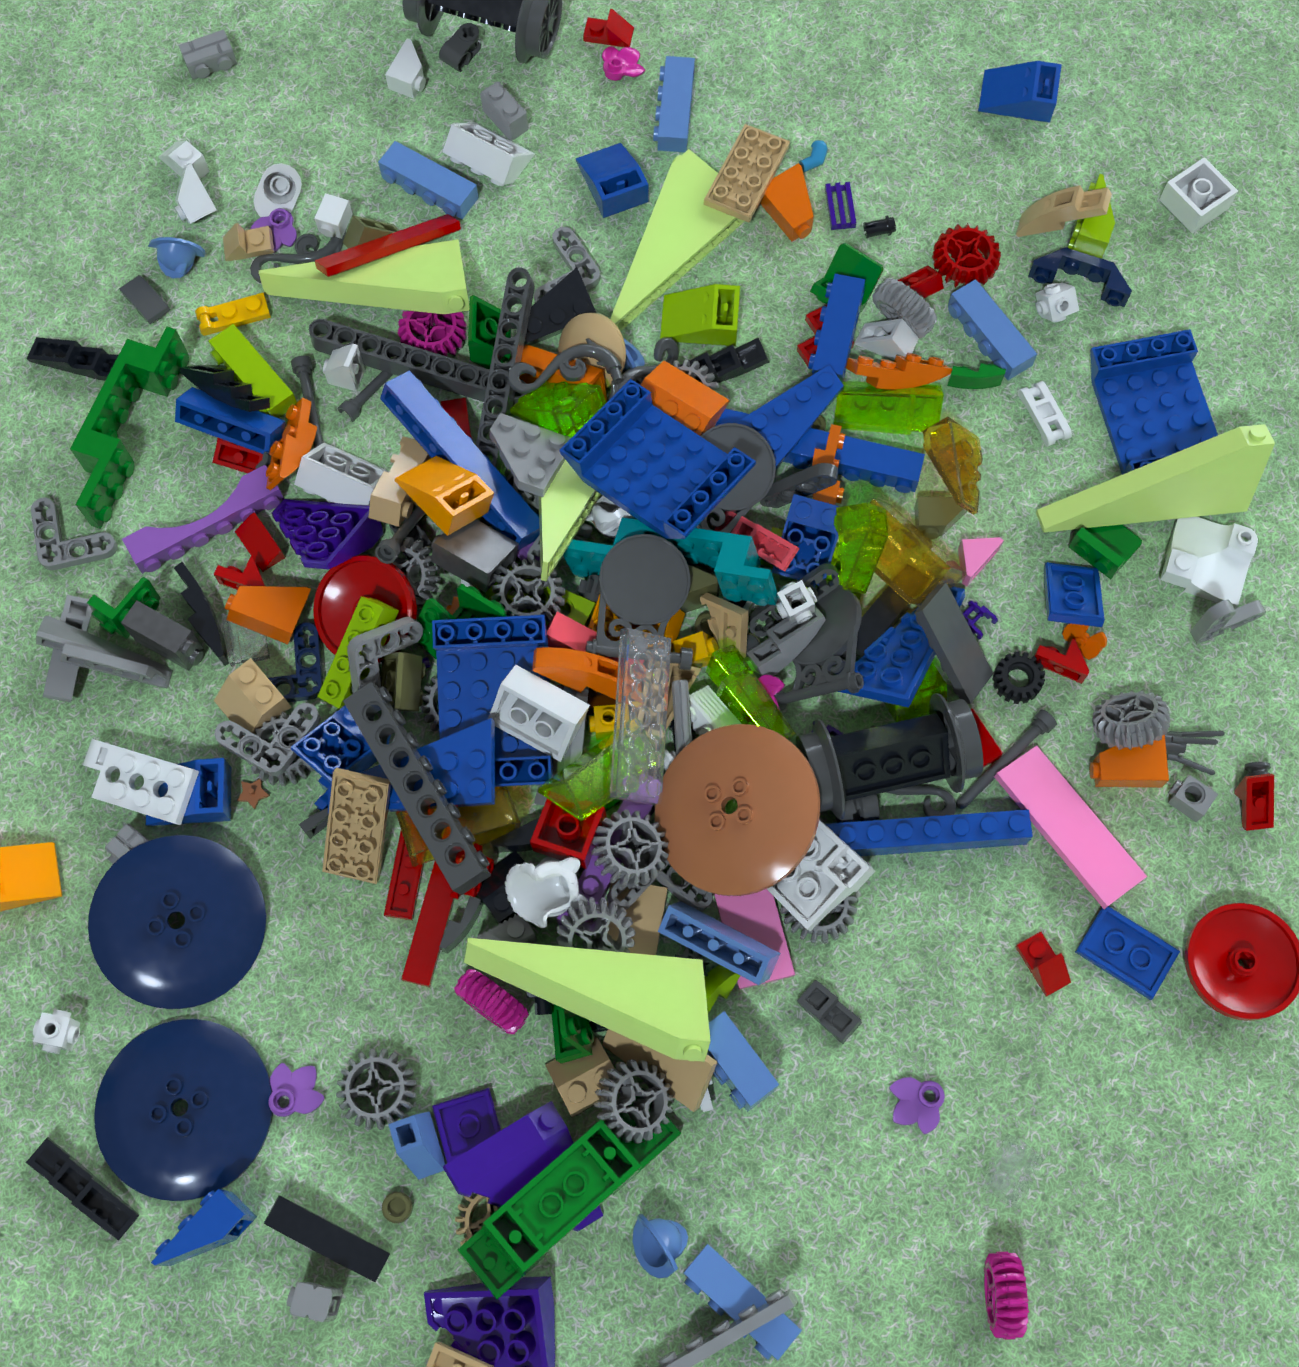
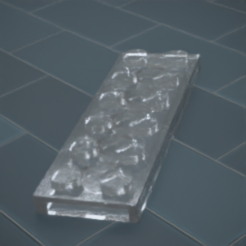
M631 628L620 630L610 798L655 806L661 805L663 791L671 638Z

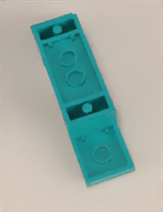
M622 517L613 545L572 540L563 556L571 572L576 576L583 578L589 575L599 576L602 562L607 553L621 540L640 534L665 538L637 519ZM695 528L685 539H666L678 548L688 565L702 564L714 568L723 597L734 602L741 600L750 601L759 606L777 604V589L770 569L760 568L761 563L752 536Z

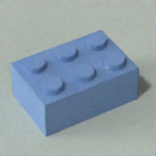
M723 1011L709 1022L711 1042L707 1055L718 1062L713 1073L716 1080L721 1085L726 1083L731 1089L729 1096L739 1110L744 1107L748 1112L776 1091L779 1083L726 1012Z

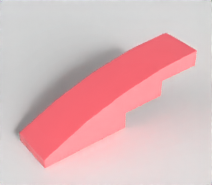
M725 511L724 523L719 527H715L713 531L723 530L737 514ZM743 516L730 532L732 534L752 536L759 558L784 572L800 549Z

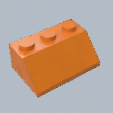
M665 360L648 374L641 383V386L651 392L652 404L699 436L715 426L730 402L729 399Z

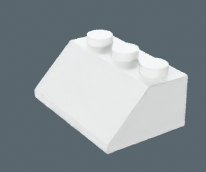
M476 122L451 124L443 149V153L450 156L452 162L471 167V172L490 177V181L498 186L514 183L535 155V153Z
M322 443L301 457L294 485L303 488V491L308 494H316L325 498L329 503L370 506L372 491L382 473L389 471L327 443ZM323 453L325 458L324 464L319 462Z
M515 665L500 684L488 719L492 718L495 720L496 727L561 762L579 731L590 705Z

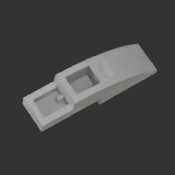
M67 595L60 621L88 632L93 611L87 604L89 599ZM53 649L43 697L71 702L80 666L61 662L62 651Z

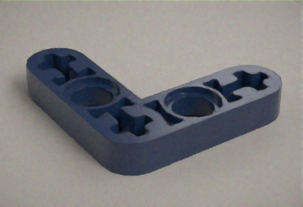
M305 622L299 624L294 630L296 674L268 678L276 688L281 684L290 685V692L283 696L287 702L315 699L323 685L320 636L313 624ZM306 630H309L311 634H314L309 636V645L311 648H306V643L303 637H300L305 634ZM307 655L316 657V662L311 667H304L301 664L302 659ZM311 680L317 685L312 688L311 692H308L306 688H298L299 694H296L294 682H297L299 687L307 686L308 681Z

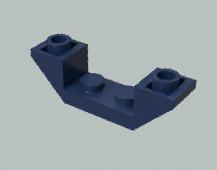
M1066 247L1035 259L1028 277L1033 278L1038 283L1052 284L1057 270L1061 269L1069 275L1077 274L1087 277L1091 282L1106 283L1100 300L1106 301L1107 304L1114 307H1125L1132 292L1114 262Z

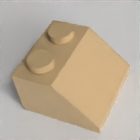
M251 658L228 675L214 699V702L230 721L237 723L255 735L256 728L260 729L264 722L268 723L271 721L272 716L279 718L282 712H286L291 708L287 700Z
M597 1037L594 1038L592 1043L593 1055L562 1064L554 1059L545 1064L572 1118L593 1107L595 1102L601 1101V1096L595 1093L597 1089L603 1090L604 1088L599 1080L601 1078L609 1079L606 1071L610 1068L615 1069Z

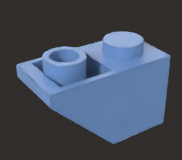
M430 1111L412 1115L388 1124L397 1155L418 1180L445 1171L443 1169L445 1161Z

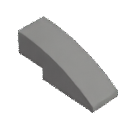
M816 607L815 612L812 613L813 616L803 623L798 624L796 621L790 624L788 618L774 625L766 631L769 639L747 652L751 664L760 676L766 674L776 675L806 648L826 621L824 615Z

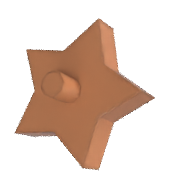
M260 779L253 783L241 781L243 792L237 801L249 802L256 809L259 801L270 795L262 789V780Z

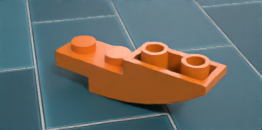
M907 353L906 357L896 355L894 362L881 359V363L873 362L874 359L866 356H858V359L848 358L845 367L856 375L867 376L866 382L879 389L915 388L940 380L952 372V368L943 364V359L929 357L928 360L921 359L922 356L913 353Z
M301 398L295 405L292 404L286 412L288 421L282 439L275 441L270 448L271 462L266 470V477H268L266 488L269 490L278 486L299 467L301 457L307 454L313 445L317 426L309 423L312 402L305 398Z
M831 424L826 449L815 448L812 466L819 463H830L838 468L840 460L835 459L837 449L842 450L845 434L840 433L842 426ZM837 480L835 485L812 494L813 499L825 503L841 504L844 488L839 487L840 481Z
M542 647L534 650L532 671L580 693L586 687H589L632 708H635L640 702V682L624 675L623 664L596 654L567 648Z

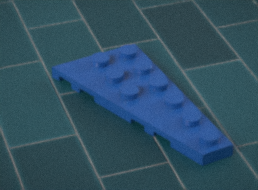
M828 365L736 423L756 430L765 438L774 454L777 469L802 436L813 426L817 418L824 413L843 390L844 385L831 366Z
M948 586L960 608L965 598V589ZM928 593L921 601H919V606L925 601V599L930 595V593ZM919 607L911 614L907 612L901 618L900 624L895 628L891 626L864 650V656L855 663L854 671L862 675L864 680L863 688L854 694L850 693L848 689L838 692L909 708L936 655L935 651L929 646L924 630L916 621L914 612Z
M492 718L417 749L419 754L426 756L431 763L433 770L430 772L434 779L438 778L447 791L444 796L448 803L452 802L456 807L495 805V720ZM409 756L402 759L401 768L408 764ZM380 765L361 772L388 779ZM422 779L415 783L414 791H418L422 787ZM332 785L328 786V814ZM391 785L388 812L406 811ZM431 804L428 809H436L437 804Z

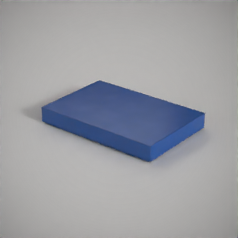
M1045 562L1044 585L1047 621L1103 627L1105 619L1099 570L1097 568Z
M1108 906L1106 909L1101 907L1075 953L1144 997L1152 1000L1180 951Z

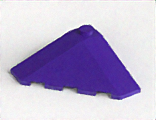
M284 499L272 512L274 520L280 523L279 527L286 538L290 539L291 547L296 555L301 556V563L307 568L329 570L371 549L384 534L381 521L369 518L370 506Z
M552 1101L448 1162L443 1166V1169L458 1194L470 1197L472 1193L488 1197V1204L501 1207L574 1142L566 1124ZM600 1206L573 1230L579 1232L603 1216Z
M551 1276L522 1277L498 1300L495 1299L483 1283L427 1290L424 1292L427 1323L435 1331H438L440 1327L446 1328L455 1340L451 1344L453 1348L494 1367H555V1306Z

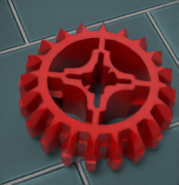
M968 223L964 228L959 224L955 226L954 230L948 228L945 234L941 233L934 245L932 255L934 269H937L942 276L946 275V283L953 280L955 288L959 283H963V286L975 279L982 285H985L988 279L994 277L1000 265L1001 252L999 251V243H994V235L987 236V229L981 232L978 225L970 228ZM948 253L951 254V257H952L956 262H953V261H952V259L949 257Z

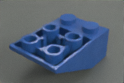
M1032 61L985 70L978 112L1050 123L1057 103L1062 64Z
M621 143L576 158L578 167L603 218L649 202V184L639 164Z
M794 494L781 538L800 549L785 572L773 566L772 573L799 580L818 566L827 563L831 564L846 508ZM826 573L822 575L823 580L827 578Z
M346 705L291 746V750L330 784H332L333 771L336 768L360 773L377 762L375 755ZM391 735L387 739V744H389Z
M224 758L197 759L178 764L199 771L181 824L231 821L232 767ZM166 782L161 784L158 789L160 797L165 796L168 791ZM146 815V826L174 825V823Z
M218 1189L216 1192L212 1190L200 1202L202 1207L194 1216L190 1214L179 1224L177 1228L179 1232L172 1240H165L156 1249L155 1254L157 1256L151 1263L155 1266H172L237 1240L257 1216L233 1192Z

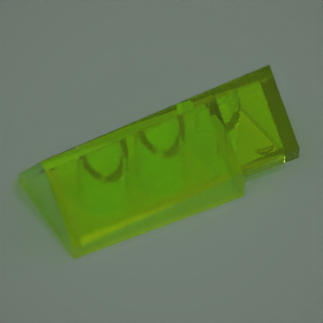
M843 381V390L835 398L833 425L842 426L841 429L911 435V431L938 434L944 397L941 385H923L904 389H879L867 382Z
M735 645L716 650L712 653L705 673L719 688L716 695L741 724L765 727L777 732L790 741L796 733Z
M639 723L611 733L538 787V792L582 821L636 785L638 775L656 764L657 758Z

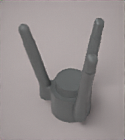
M1169 731L1165 734L1167 760L1177 761L1201 772L1215 775L1214 770L1179 756V753H1185L1187 744L1217 745L1218 741L1216 739L1196 737L1224 736L1225 732Z

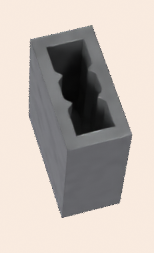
M476 519L448 536L445 533L437 535L431 545L433 550L431 562L486 593L496 582L497 576L503 575L502 570L504 567L509 569L512 563L516 561L519 543Z
M139 601L134 603L121 622L136 642L190 671L193 665L197 666L203 658L204 648L191 630Z

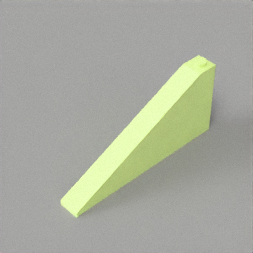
M689 149L684 154L678 155L671 164L610 320L615 323L620 331L745 222L704 205V199L718 173Z
M459 239L414 246L330 277L316 269L315 262L259 270L265 295L436 314L469 311V299Z
M549 395L543 404L540 403L538 405L535 418H538L537 426L572 438L596 412ZM566 460L544 497L539 496L541 580L545 582L601 496L599 492L581 480Z
M1265 424L1237 427L1037 509L1036 515L1043 533L1081 529L1082 527L1093 528L1246 512L1275 442Z
M477 938L467 939L464 963L677 1060L705 1062L711 1040L703 960Z

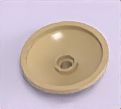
M583 313L567 323L560 336L558 354L572 346L587 344L586 339L589 338L597 345L610 350L617 357L622 367L620 370L622 373L626 360L625 342L620 330L612 320L599 313ZM590 357L573 359H580L585 364L603 369L605 389L611 386V374L607 373L605 367L597 365L598 360Z

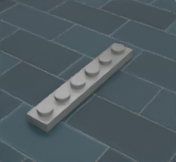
M781 1289L774 1291L765 1298L767 1303L757 1309L754 1304L745 1308L738 1314L740 1319L729 1324L728 1320L721 1322L712 1329V1335L704 1340L701 1335L692 1339L685 1345V1351L676 1355L675 1351L668 1353L659 1360L660 1365L657 1367L694 1366L795 1307L797 1302L792 1289L784 1293Z

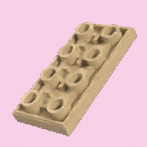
M745 124L704 199V205L750 222L790 146V141Z
M336 768L333 771L322 872L373 884L378 883L391 783L388 779Z
M617 879L614 883H611L609 891L617 883L619 879ZM650 885L626 910L627 914L625 917H631L633 924L630 927L635 930V936L631 937L634 939L635 945L628 948L630 953L657 955L660 937L658 929L663 919L667 887ZM626 887L621 894H618L617 899L622 901L631 890ZM611 921L608 934L611 935L613 940L617 941L619 928Z
M610 1029L607 1030L602 1046L624 1062L635 1060L638 1063L639 1060H644L648 1066H657V1073H664L666 1075L662 1083H670L672 1085L666 1092L669 1095H673L676 1100L693 1112L700 1108L718 1063L709 1055H706L705 1062L673 1059Z

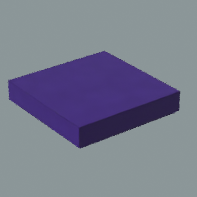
M490 1088L432 1106L447 1163L501 1131Z

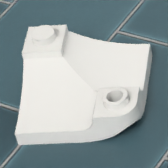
M1199 517L1176 519L1165 555V564L1160 580L1183 587V592L1217 603L1230 600L1236 609L1239 605L1250 562L1257 547V535L1252 529L1235 523L1233 525H1221ZM1241 537L1246 538L1248 542L1243 541Z
M819 819L816 835L805 857L787 877L774 886L767 888V890L807 930L811 931L839 903L853 892H857L875 873V870Z

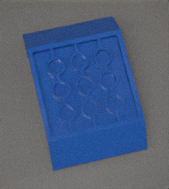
M1190 329L1093 347L1090 350L1091 383L1122 475L1218 436L1192 363L1198 353V349Z
M632 379L559 450L560 454L584 483L665 539H685L756 465L754 459L734 447L727 454L652 404L651 392Z
M545 615L432 620L433 649L436 650L440 739L487 720L500 684L515 665L550 683L549 678L532 671L534 650L536 648L548 647ZM495 726V787L552 784L553 758L551 755L549 756Z

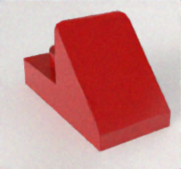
M610 9L607 20L587 18L583 41L624 48L630 47L634 27L616 11Z
M253 556L249 558L243 572L233 566L226 568L220 565L217 566L214 572V576L219 584L238 590L239 586H266Z
M1074 638L1068 644L1064 655L1054 647L1039 645L1034 654L1037 658L1036 664L1041 662L1043 668L1082 684L1089 674V668Z
M1272 773L1246 776L1234 790V794L1242 800V827L1246 831L1274 828L1275 775Z
M1042 932L1015 946L1046 997L1071 983L1062 953L1058 955L1054 953Z

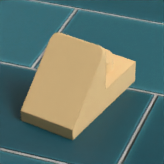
M236 223L223 236L225 261L241 260L274 253L272 229L269 226L244 230L239 223Z

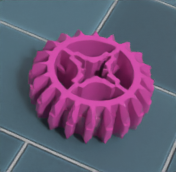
M403 311V319H399L398 335L401 338V343L448 357L447 353L456 356V348L462 349V341L466 340L467 325L464 322L465 319L462 312L436 314ZM439 318L446 319L452 325H447L446 322L440 321ZM412 333L424 335L425 342L417 339Z
M468 969L457 981L458 983L454 987L457 996L507 1034H515L525 1024V1020L529 1016L527 1009L488 977L474 969Z
M1008 1251L990 1253L985 1260V1304L990 1330L995 1338L1015 1340L1016 1338H1023L1027 1331L1029 1300L1022 1261L1016 1253H1008Z

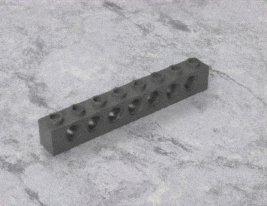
M370 682L347 697L343 702L451 889L463 895L491 876L487 869L490 864L482 851L477 852L472 844L475 838L466 826L462 827L458 818L461 817V814L452 802L448 803L444 795L447 791L438 778L435 780L430 772L433 770L431 763L426 756H421L416 749L420 746L417 739L411 732L407 733L403 727L406 723L404 717L397 709L393 710L389 703L392 701L391 695L384 686L379 688ZM382 710L381 717L374 721L375 714ZM395 733L394 741L387 744L388 737ZM409 756L408 764L401 768L402 759ZM422 779V787L418 791H414L415 783ZM436 803V811L432 815H428L429 806ZM450 826L451 833L449 837L442 839V831ZM464 850L465 858L461 863L457 864L456 855Z

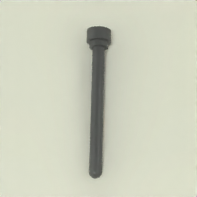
M419 334L416 337L425 342L424 335ZM382 371L354 399L345 400L338 407V411L340 413L345 411L350 416L351 421L354 422L360 416L361 406L393 374Z
M297 356L291 360L292 371L300 379L303 398L312 402L309 423L317 426L313 442L314 448L324 442L310 381L311 371L313 370L312 361L309 356ZM324 453L319 460L323 464L325 463Z
M419 506L414 509L411 516L406 519L391 539L382 540L376 547L375 554L381 562L391 564L399 556V545L425 514Z
M1041 709L1033 717L1032 727L956 801V806L959 809L966 808L995 779L996 773L1008 766L1039 734L1049 733L1057 725L1056 720L1050 713Z

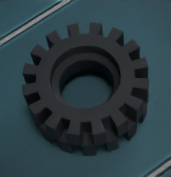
M1014 652L1013 656L1009 653L1004 659L1002 658L999 661L992 681H995L994 689L999 690L997 694L1000 697L1002 695L1006 697L1005 701L1013 700V704H1019L1020 701L1023 704L1028 703L1030 699L1033 700L1040 692L1045 682V679H1043L1045 670L1041 671L1043 667L1041 662L1035 663L1037 660L1035 656L1030 659L1028 658L1029 653L1024 652L1020 656L1019 652ZM1015 669L1024 671L1029 679L1028 684L1024 687L1014 686L1009 681V672Z

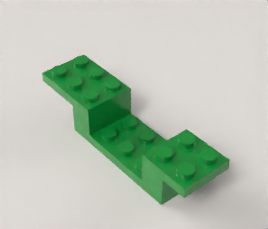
M166 327L156 348L130 339L126 340L70 448L83 469L91 473L75 505L93 527L101 529L104 522L110 520L112 506L115 500L121 498L126 478L131 477L134 472V461L122 441L117 438V431L120 425L127 421L128 410L132 402H136L139 397V388L168 397L170 391L177 387L180 368L187 367L189 354L177 330L174 328Z
M635 1096V1100L628 1106H633V1103L641 1096ZM652 1102L649 1105V1112L651 1110ZM628 1113L619 1114L625 1123L632 1127L636 1126L634 1119H631ZM669 1118L670 1122L668 1124L660 1123L662 1128L660 1134L653 1133V1139L644 1140L643 1138L641 1143H633L632 1140L629 1143L622 1142L621 1137L617 1138L612 1129L610 1130L605 1121L601 1119L483 1222L482 1228L457 1249L458 1253L496 1300L536 1266L551 1248L611 1194L615 1195L681 1135V1132Z

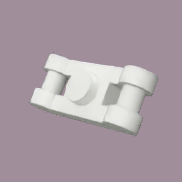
M1044 381L1035 383L1032 388L1025 387L1018 390V396L1032 417L1046 447L1054 445L1059 439L1064 441L1072 437L1071 429ZM1037 396H1038L1039 398H1041V399L1038 400V401H1035V399H1034V398L1037 397ZM1055 424L1057 429L1052 431L1050 425Z

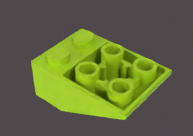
M1099 174L1096 183H1090L1088 191L1107 188L1103 174ZM1109 203L1106 215L1078 219L1076 221L1073 235L1067 248L1102 259L1115 225L1111 203Z
M713 284L664 295L660 339L665 337L680 343L736 346L740 286Z

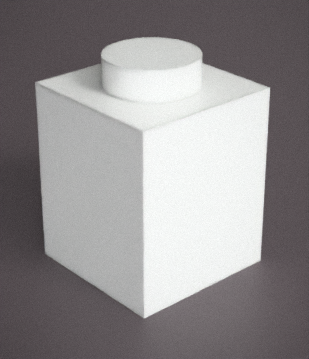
M325 193L314 218L318 231L326 237L334 236L342 239L353 214L349 200Z

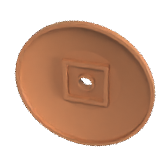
M735 724L713 729L702 734L684 747L665 772L659 786L655 804V822H659L656 830L658 833L661 831L665 832V836L661 838V841L668 842L669 844L667 848L662 850L669 854L667 861L672 868L695 887L723 896L754 894L774 886L787 877L799 865L811 847L820 817V793L817 779L803 753L792 742L777 732L765 727L749 724ZM736 799L738 804L736 811L727 814L725 811L727 802Z

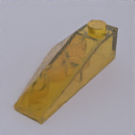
M947 416L923 431V447L957 505L974 515L978 513L980 491L976 486V482L981 480L978 466L982 465L983 461L980 440L975 434Z

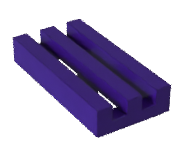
M840 182L835 183V186H831L830 183L825 184L831 230L856 228L850 182H845L844 185H840ZM841 191H845L850 223H846ZM832 192H836L840 217L839 224L836 223Z

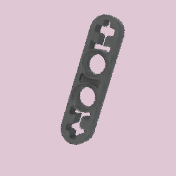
M819 463L774 482L767 495L760 501V504L764 507L779 508L791 503L794 494L806 497L833 486L837 483L838 468L830 463Z
M827 563L818 566L797 582L802 580L805 587H811L818 601L839 585L840 575L834 565ZM825 573H826L828 576L831 575V576H832V580H831V581H828L827 579H824V580H823L822 575L825 574ZM813 580H815L816 584H819V590H817L815 583L812 582ZM793 603L791 606L792 609L800 606L801 603ZM767 604L766 606H760L750 614L748 619L749 629L755 636H766L768 629L784 620L775 610V605ZM756 620L765 621L766 625L764 627L760 624L756 626Z

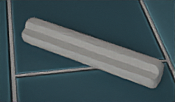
M675 680L672 682L676 756L684 747L692 742L687 680Z

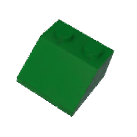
M472 295L469 302L468 328L470 361L490 369L501 309ZM511 329L506 333L507 338H511ZM510 354L504 355L501 363L509 361Z

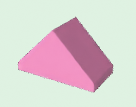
M1000 537L962 539L958 548L963 585L967 587L1000 550L1004 542L1003 539Z

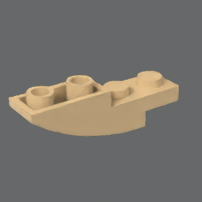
M1080 185L1054 192L1038 200L1022 213L1016 235L1022 237L1062 230L1067 221L1106 215L1112 193L1109 188L1084 192Z

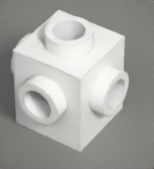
M1063 282L1046 285L1044 290L1035 293L1038 314L1051 322L1063 321L1066 319V316L1079 311L1076 290L1072 285Z
M802 580L797 583L791 582L777 592L779 603L775 604L782 619L787 617L790 624L796 621L800 624L813 616L812 613L815 612L817 598L811 587L806 588ZM793 603H801L800 606L792 609L791 606Z
M54 1009L53 1014L42 1012L40 1019L36 1021L33 1028V1042L43 1045L42 1051L60 1054L61 1049L72 1051L80 1035V1022L70 1018L72 1013Z

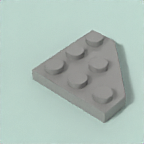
M503 413L499 414L490 428L489 434L492 443L497 445L500 451L499 455L507 470L510 469L513 474L514 483L517 488L544 497L565 461L559 450L571 438Z

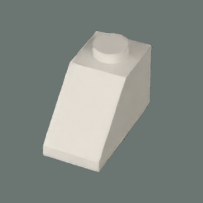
M407 38L385 76L388 89L414 99L418 91L421 92L424 89L426 79L413 43Z
M187 140L174 143L158 156L160 160L180 177L184 165L188 163L192 164L199 179L210 172L203 154Z
M192 164L184 165L175 197L178 206L174 207L181 221L186 219L187 223L191 224L216 211V208Z
M903 319L865 323L854 344L890 360H895L896 355L906 357L907 353H913L919 338Z
M350 344L332 351L330 358L325 360L323 373L328 384L357 392L365 373L358 345Z

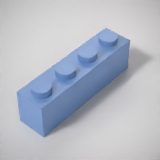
M666 56L665 66H660V81H663V86H658L657 101H661V106H656L655 121H659V126H654L653 141H658V151H687L695 58Z
M396 141L378 161L381 176L386 182L400 185L406 193L422 197L425 203L430 206L435 204L452 217L457 216L463 219L479 198L476 184Z
M976 279L951 293L948 303L950 315L954 319L958 318L963 324L966 335L975 339L980 352L984 356H988L993 361V364L999 368L1006 369L1004 376L1007 380L1033 366L1037 353Z
M682 901L668 906L658 929L659 933L757 985L770 979L781 954Z
M708 1244L683 1273L688 1277L684 1283L697 1295L703 1291L710 1298L707 1304L720 1316L725 1312L736 1321L740 1319L738 1314L745 1308L754 1304L757 1309L767 1303L766 1297ZM783 1313L750 1332L749 1335L758 1342L754 1348L767 1360L771 1356L779 1360L802 1330Z

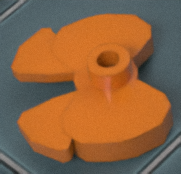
M1069 623L1064 628L1063 638L1068 642L1074 638L1085 659L1095 658L1107 646V637L1104 632L1100 631L1090 637L1086 633L1089 626Z

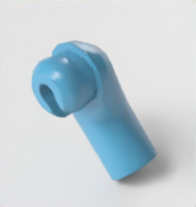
M815 140L811 145L813 147L811 156L799 161L803 172L824 163L828 151L824 141Z

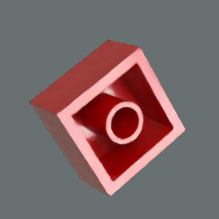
M550 789L530 840L533 851L561 861L569 857L578 858L580 867L587 869L592 857L591 851L596 847L593 844V838L598 836L597 828L602 826V821L607 818L605 807Z

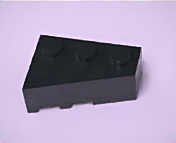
M577 267L531 306L524 346L526 344L531 346L562 333L567 323L580 314L596 313Z

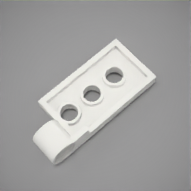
M91 739L83 762V766L100 770L91 798L178 825L182 823L199 771L95 739ZM118 768L120 770V777L113 783L111 773ZM142 775L144 784L140 789L136 790L134 786L135 780L138 776ZM166 782L168 791L165 796L160 797L158 789L161 784Z

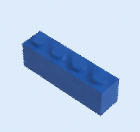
M835 274L833 283L828 282L825 298H829L827 306H822L820 321L823 322L821 330L816 331L814 345H817L816 354L811 353L808 369H812V375L830 365L843 384L846 372L845 367L850 355L865 291V279Z
M191 387L176 399L175 422L264 454V452L269 453L272 444L282 439L285 430V420L260 411L248 412L231 407L194 387Z

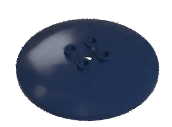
M173 835L153 839L138 845L121 856L109 868L98 884L88 916V934L91 950L95 961L105 977L115 988L131 999L148 1006L164 1009H185L203 1005L219 998L235 987L256 961L266 931V907L263 893L248 866L236 854L221 844L205 838L188 835ZM176 912L182 913L185 917V923L179 929L171 928L168 923L169 917Z
M182 1019L150 1028L130 1041L119 1052L101 1081L95 1102L94 1122L96 1138L105 1161L116 1176L127 1186L146 1196L160 1200H194L205 1197L212 1190L216 1192L218 1189L225 1188L249 1168L261 1151L268 1136L273 1112L269 1107V1097L273 1092L269 1073L258 1052L246 1039L218 1023L199 1019ZM180 1099H185L188 1103L187 1112L182 1116H176L173 1111L174 1104Z

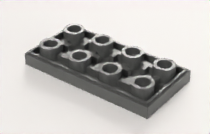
M945 582L938 584L914 613L917 623L922 627L928 638L929 646L935 651L940 661L942 670L946 672L952 683L954 693L958 695L959 699H963L967 704H971L994 673L950 588Z

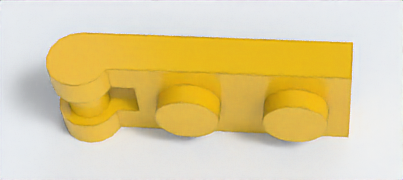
M264 293L212 307L201 306L195 310L197 320L201 322L199 328L203 336L221 332L232 324L239 327L271 318ZM218 317V321L212 322L210 318Z

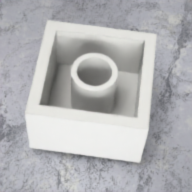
M1204 157L1168 181L1159 200L1193 234L1228 210L1238 190Z

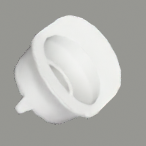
M283 163L273 164L263 173L253 201L255 210L260 217H268L273 210L278 208L285 209L290 213L292 212L302 186L300 175L293 167Z

